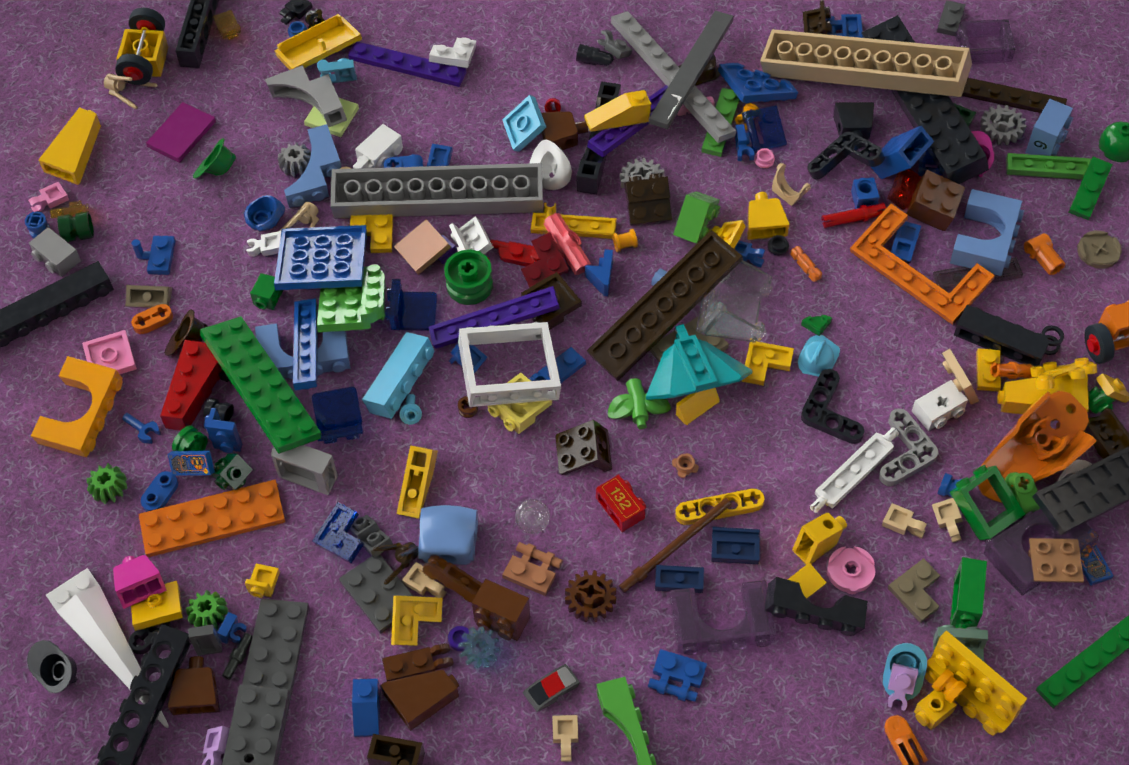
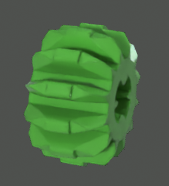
M108 463L105 468L99 465L97 472L91 471L92 477L87 478V491L94 500H101L106 504L109 498L115 502L116 495L123 497L122 490L127 489L125 482L127 478L119 467L115 466L112 468Z
M206 589L202 596L197 592V599H189L190 606L186 608V613L189 615L187 618L189 623L194 624V627L213 625L215 629H218L217 622L223 623L224 615L228 613V609L225 607L227 604L223 597L220 598L219 593L216 591L211 594Z

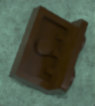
M820 0V8L803 12L805 33L827 35L832 33L831 21H828L831 18L830 7L825 6L824 0Z
M1110 408L1105 409L1097 417L1088 418L1089 422L1084 432L1092 435L1097 440L1093 446L1103 459L1129 447V433Z

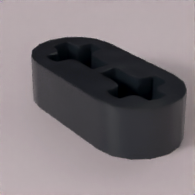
M170 621L163 623V625L171 627ZM151 626L134 631L128 640L132 651L136 654H145L150 651L152 636L156 630L159 631L160 629ZM136 640H144L145 644L143 646L137 645Z

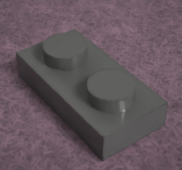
M946 0L937 32L956 37L966 4Z

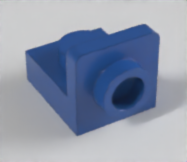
M457 344L450 352L453 356L449 362L452 364L456 361L462 366L459 344ZM469 345L475 373L487 356L474 345Z

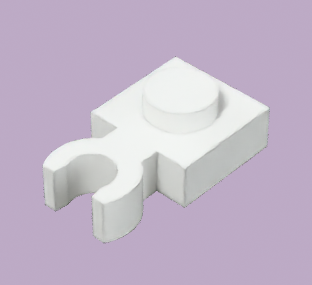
M281 231L261 235V240H247L249 247H253L247 249L249 256H257L260 252L263 256L278 254Z

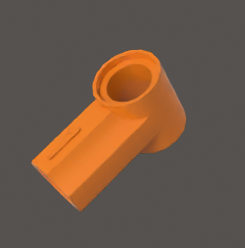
M1042 233L1024 242L1025 253L1030 254V259H1036L1048 275H1055L1065 267L1066 263L1053 249L1052 240L1047 234Z

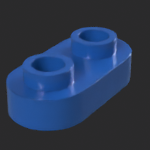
M164 471L159 473L142 495L141 505L146 512L164 508L178 488V480L176 476H172V472ZM151 498H155L154 501L149 502Z

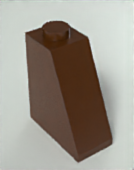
M444 670L392 680L380 685L382 694L410 731L458 698V687H460L452 674L448 676Z

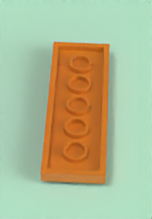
M276 479L139 514L145 555L147 557L285 523Z

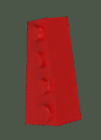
M184 341L160 414L166 429L181 431L186 426L192 425L202 409L201 406L212 393V388L217 380H220L219 373L222 367L205 342Z

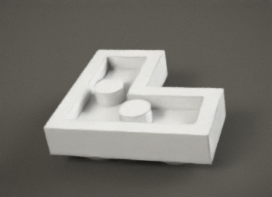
M457 38L453 48L446 47L445 45H433L429 54V62L468 68L476 48V40Z

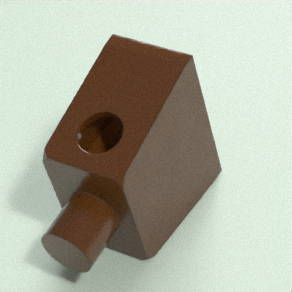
M570 111L541 113L546 128L541 132L543 140L555 143L561 150L577 146L578 134L588 133L586 121L575 122Z
M192 656L189 658V668L176 670L168 702V708L172 715L220 712L215 674L212 668L204 667L203 657Z

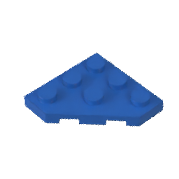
M739 63L719 64L718 72L742 103L769 102L773 100L786 101L797 98L798 91L790 81L781 79L779 82L770 78L771 75L759 70L751 72L744 69L745 65Z

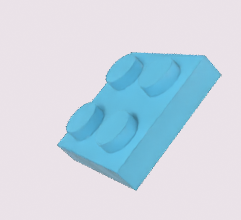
M532 95L526 97L502 119L512 149L520 152L546 128L536 98Z

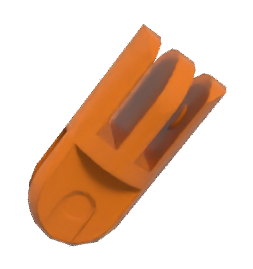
M899 715L890 716L885 722L884 729L901 764L909 765L900 749L903 747L912 765H919L918 759L910 746L911 742L922 762L929 761L905 718Z

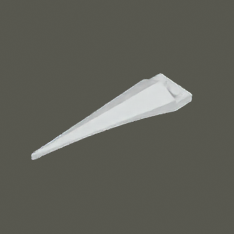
M86 568L46 594L60 617L130 689L132 679L135 675H139L141 668L100 585L89 569ZM144 695L139 700L146 704L150 696ZM161 711L158 720L164 727L168 728L169 725Z

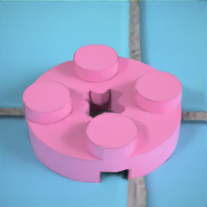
M841 547L834 551L829 558L827 576L837 589L853 595L866 590L872 584L875 577V562L872 556L860 547ZM846 566H848V567H850V568H851L852 566H855V567H856V570H855L856 573H855V574H852V573L850 574V573H848Z

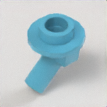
M407 394L406 404L400 410L401 420L408 425L417 423L422 417L421 408L415 404L416 396L414 394Z

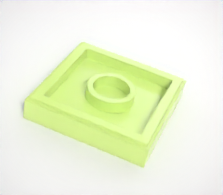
M339 98L347 121L328 128L330 134L342 137L357 113L359 105ZM315 106L304 121L305 126L311 128L327 124Z

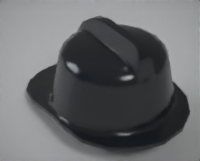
M42 640L31 646L27 656L28 668L46 690L51 693H59L68 685L78 680L76 677L77 664L75 660L66 655L57 645L51 641Z

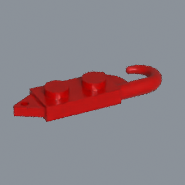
M490 240L493 248L499 249L500 259L506 263L528 266L540 260L534 246L511 241L508 243Z

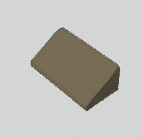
M126 285L125 306L150 308L159 304L169 306L173 287Z

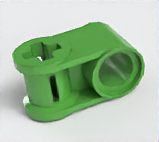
M1017 472L1008 474L1005 481L1025 512V515L1020 517V519L1041 511L1038 504L1032 498L1038 492L1032 476L1028 473Z

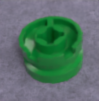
M186 426L174 438L172 450L204 451L208 438L194 426Z

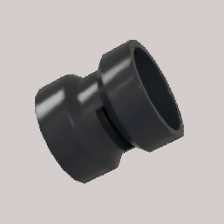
M211 397L205 404L203 417L205 418L210 414L211 408H216L220 420L229 422L234 413V405L228 402L220 403L218 399Z

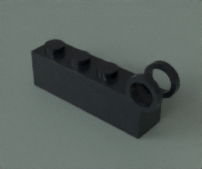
M966 305L954 332L956 337L985 349L1000 350V355L1021 364H1032L1034 367L1040 365L1044 354H1056L1064 339L1063 331L1057 326L1049 325L1041 333H1036L1021 325L1011 323L999 316H994L970 305ZM1047 331H1055L1059 334L1060 339L1058 340L1051 335H1045ZM1048 346H1056V349L1052 351L1046 350Z

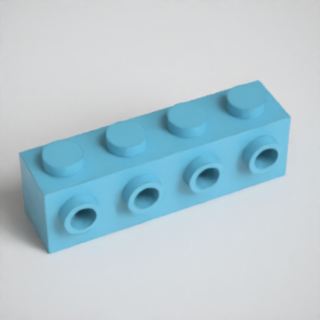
M409 332L405 333L362 399L369 413L390 419L393 418L407 394L410 393L412 386L422 374L428 361L433 357L435 350L428 337Z

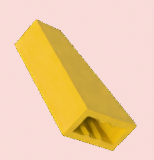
M78 108L39 158L40 165L45 173L79 185L101 127L95 112Z
M1069 374L1055 379V387L1051 389H1037L1036 378L1005 382L1002 391H998L997 404H1001V412L1024 414L1034 402L1048 391L1051 394L1057 391L1071 393L1088 412V374H1085L1083 379H1071ZM1066 406L1067 412L1071 414V407Z

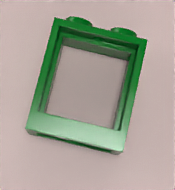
M983 465L973 471L974 475L969 479L966 477L955 484L956 488L950 491L951 496L979 540L991 539L1025 515L996 466L986 467ZM986 479H988L1006 508L1005 511L988 523L968 493Z
M965 557L961 559L954 576L950 625L955 626V628L977 627L983 615L987 561Z

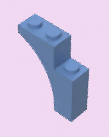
M327 124L307 130L312 147L311 157L301 177L284 190L289 208L300 207L305 202L321 201L329 197L324 178L332 177V169H340L341 162Z

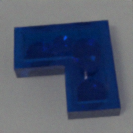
M337 502L312 542L352 564L364 543L347 532L359 514L355 510Z

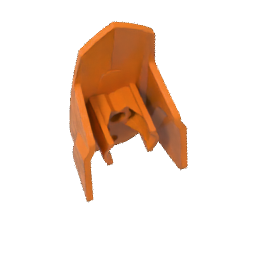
M1048 391L1034 402L1018 419L1017 424L1000 441L981 466H996L1004 480L1008 474L1013 472L1028 473L1032 476L1034 482L1051 476L1057 471L1066 469L1097 441L1092 435L1084 432L1089 422L1087 410L1071 393L1057 391L1051 394ZM1066 406L1071 407V414L1067 412ZM1051 421H1058L1055 429L1050 426ZM988 479L978 485L983 496L1001 502Z

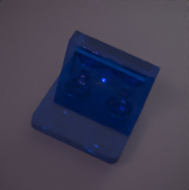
M392 279L391 288L387 289V300L390 301V306H386L385 317L390 321L391 330L429 331L428 327L435 325L437 294L435 292H403L401 279Z
M354 386L317 392L312 395L316 424L321 431V439L318 442L324 441V444L337 442V438L346 437V440L360 438L359 434L364 433V426L357 389Z

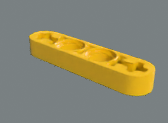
M747 489L682 502L676 507L675 518L683 525L694 524L706 514L702 510L703 506L711 505L715 507L724 498L735 501L738 506L735 509L727 508L714 520L756 512L764 505V494L758 489ZM751 496L758 499L757 504H753V501H750ZM741 498H743V502H745L744 507H742ZM695 507H698L699 516L696 515ZM682 510H687L690 513L689 517H685L682 514Z

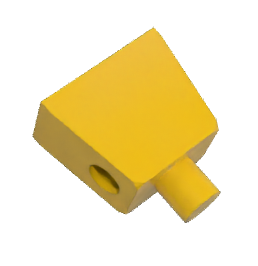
M758 192L755 195V200L749 202L747 239L772 238L775 235L788 236L789 221L780 200L777 198L768 199L766 192Z
M824 513L803 525L792 551L806 565L809 562L812 564L837 545L843 530L847 528L845 519L841 516L834 519L830 513Z

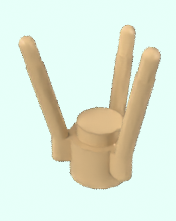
M111 73L107 74L104 79V87L109 89V94L116 96L127 105L137 109L138 107L118 93L125 88V83H127L125 81H132V78L117 76ZM148 82L141 86L157 87V84Z
M305 202L300 210L279 231L291 228L298 220L303 224L311 223L310 227H315L319 220L316 217L319 212L318 208L311 202Z

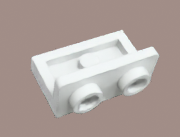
M476 216L460 228L453 223L449 225L452 231L450 235L459 246L457 247L458 252L471 249L485 254L493 248L481 221Z

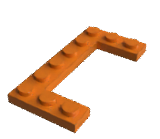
M890 204L850 247V252L953 325L962 315L966 305H971L994 280L995 275L977 263L950 293L942 289L883 247L908 219L906 213Z

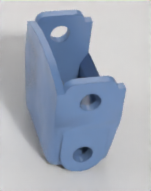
M451 505L422 508L418 547L419 559H423L426 563L431 555H437L447 562L458 565H467L474 561L478 532L477 510Z

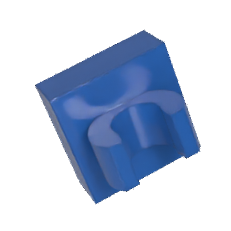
M228 612L217 634L222 643L227 644L229 639H231L232 642L239 644L241 638L234 633L237 630L246 632L247 628L243 623H238L237 615Z

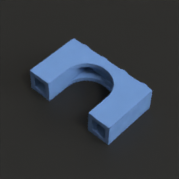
M972 189L964 218L989 224L995 227L1001 236L991 240H982L958 234L950 264L972 269L978 263L992 274L1002 276L1003 269L1008 268L1011 256L1008 255V252L1013 253L1016 240H1012V237L1017 238L1020 225H1017L1016 222L1021 223L1024 213V210L1020 209L1022 201Z
M278 325L256 326L257 340L283 378L293 379V356L286 354L281 348ZM346 331L323 332V341L317 349V376L324 372H343L345 369H351Z

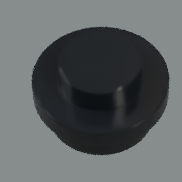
M775 235L768 241L767 248L771 254L780 256L787 253L789 243L784 236Z

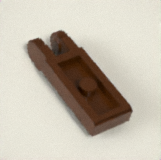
M431 555L422 568L425 576L427 575L431 580L437 579L445 587L452 589L471 603L482 585L481 582L437 555Z
M447 643L438 644L431 648H422L382 658L387 682L434 672L435 670L452 666L454 664L453 658H441L434 662L432 656L448 653L451 650L450 645Z

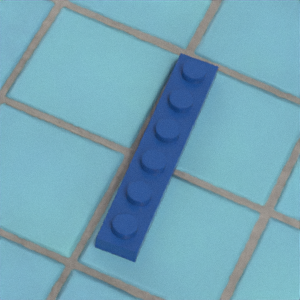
M316 298L294 301V390H306L317 387L318 305Z

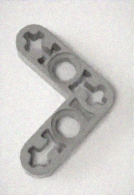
M904 409L893 410L888 421L890 427L895 428L899 432L898 437L909 451L882 466L879 479L886 486L897 485L936 461L938 455L936 445ZM895 418H903V423L901 421L896 422ZM915 433L919 436V440L911 441L908 439L907 434ZM924 450L925 452H932L931 456L925 455L921 457ZM910 460L914 463L915 467L907 469L903 466L902 462ZM898 467L899 471L895 473L894 478L891 476L886 477V472L891 474Z

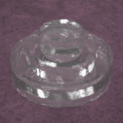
M525 500L516 509V524L526 533H540L549 524V509L539 500Z

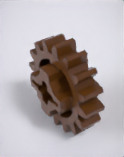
M585 570L583 577L575 574V581H568L569 588H565V595L567 596L565 597V604L569 605L568 611L570 613L576 611V619L582 615L585 622L589 620V617H593L594 622H597L599 615L605 619L606 611L613 612L612 604H616L617 597H615L616 588L612 587V579L605 581L606 574L603 573L599 577L596 570L593 571L592 575H589L587 570Z

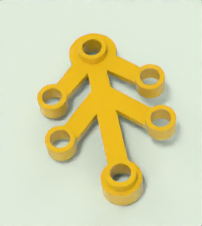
M1077 358L1071 364L1057 366V362H1045L1043 367H1032L1030 370L1031 377H1038L1036 378L1037 389H1051L1055 387V379L1069 374L1071 379H1083L1085 374L1097 373V364L1089 361L1088 358Z

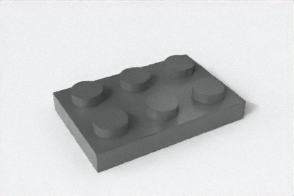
M378 555L375 558L371 556L340 577L339 581L381 634L392 626L393 596L413 595L398 576L389 584H384V581L394 571L382 556Z

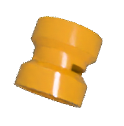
M947 668L931 687L937 692H942L945 695V700L952 704L968 685L962 680L955 679L954 673Z

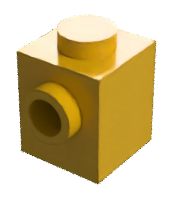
M933 690L917 703L914 710L915 717L922 726H927L930 730H933L954 712L957 704L955 702L950 704L945 700V695L942 692Z

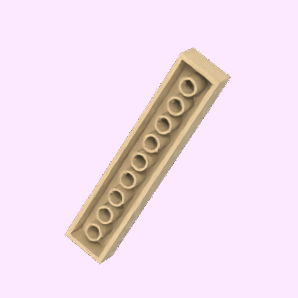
M772 29L760 63L763 72L770 74V77L962 97L972 60L970 49L964 47Z

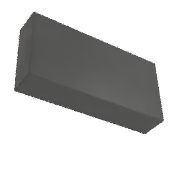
M213 625L188 628L189 639L198 656L222 652V642Z

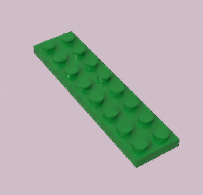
M241 316L200 329V336L278 454L321 439V431Z

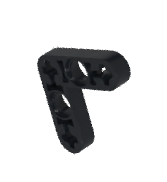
M846 132L808 164L807 170L813 179H820L826 176L848 155L870 167L882 164L885 156L879 146L853 132ZM865 147L863 150L856 152L858 149ZM837 153L834 157L829 158L832 154Z
M825 369L820 373L802 409L801 420L812 428L848 443L857 444L863 439L864 427L862 424L827 409L838 387L840 376L833 369ZM830 377L833 380L830 381L828 388L824 387L825 382ZM820 393L826 396V400L819 402L814 396ZM814 406L817 408L815 416L809 418L808 414L811 413ZM835 420L839 426L837 428H830L826 422ZM843 424L846 425L845 428H844V431L841 432V430H842V425H843ZM853 429L857 430V434L854 436L850 435Z

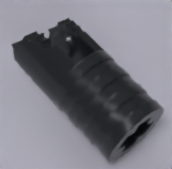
M584 44L579 45L576 55V61L595 66L596 64L608 66L615 60L612 54L601 51L600 48Z

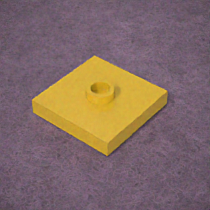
M177 581L164 584L167 591L160 594H152L146 600L131 606L132 624L135 631L183 618Z

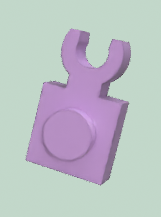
M893 663L888 689L893 690L894 693L888 698L889 707L892 708L893 701L899 699L902 701L901 710H906L907 699L905 694L913 695L918 669Z
M220 726L207 730L203 750L206 758L202 765H222L221 754L225 753L230 728Z

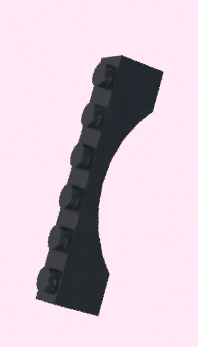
M601 81L595 109L621 96V84ZM602 130L590 132L589 140ZM586 147L576 176L577 192L597 195L607 155L601 157Z

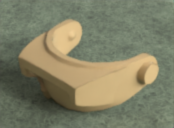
M780 163L776 168L772 191L792 206L811 189V185L806 183L799 193L794 191L788 185L784 176L786 165Z

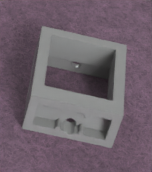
M306 445L278 454L274 447L272 449L271 457L279 478L325 495L329 494L338 478L331 454Z

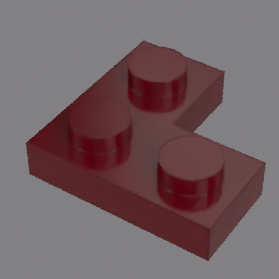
M551 232L531 241L540 260L521 269L529 288L556 272L559 275L569 272Z

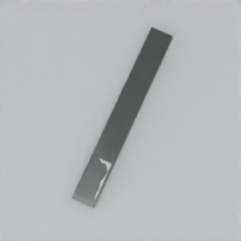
M719 11L713 13L649 117V124L665 129L670 127L731 26L733 15Z

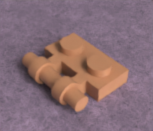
M519 542L516 551L523 553V556L519 558L512 555L502 577L546 596L556 577V573L549 571V568L554 566L559 569L563 560L555 557L554 553L549 551L545 553L536 549V546L530 543L526 545ZM531 558L542 561L541 567L530 563Z

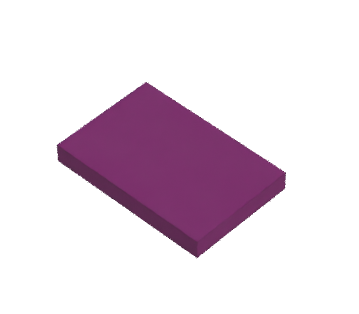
M182 102L150 137L146 145L148 148L180 163L215 124L216 119Z

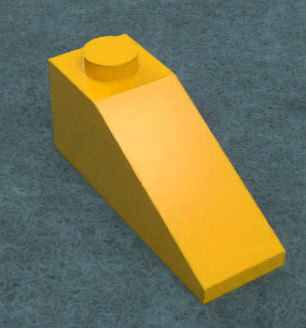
M645 90L624 93L585 114L584 119L590 132L649 122L651 102Z
M410 446L397 514L420 518L421 509L423 508L433 477L438 450Z

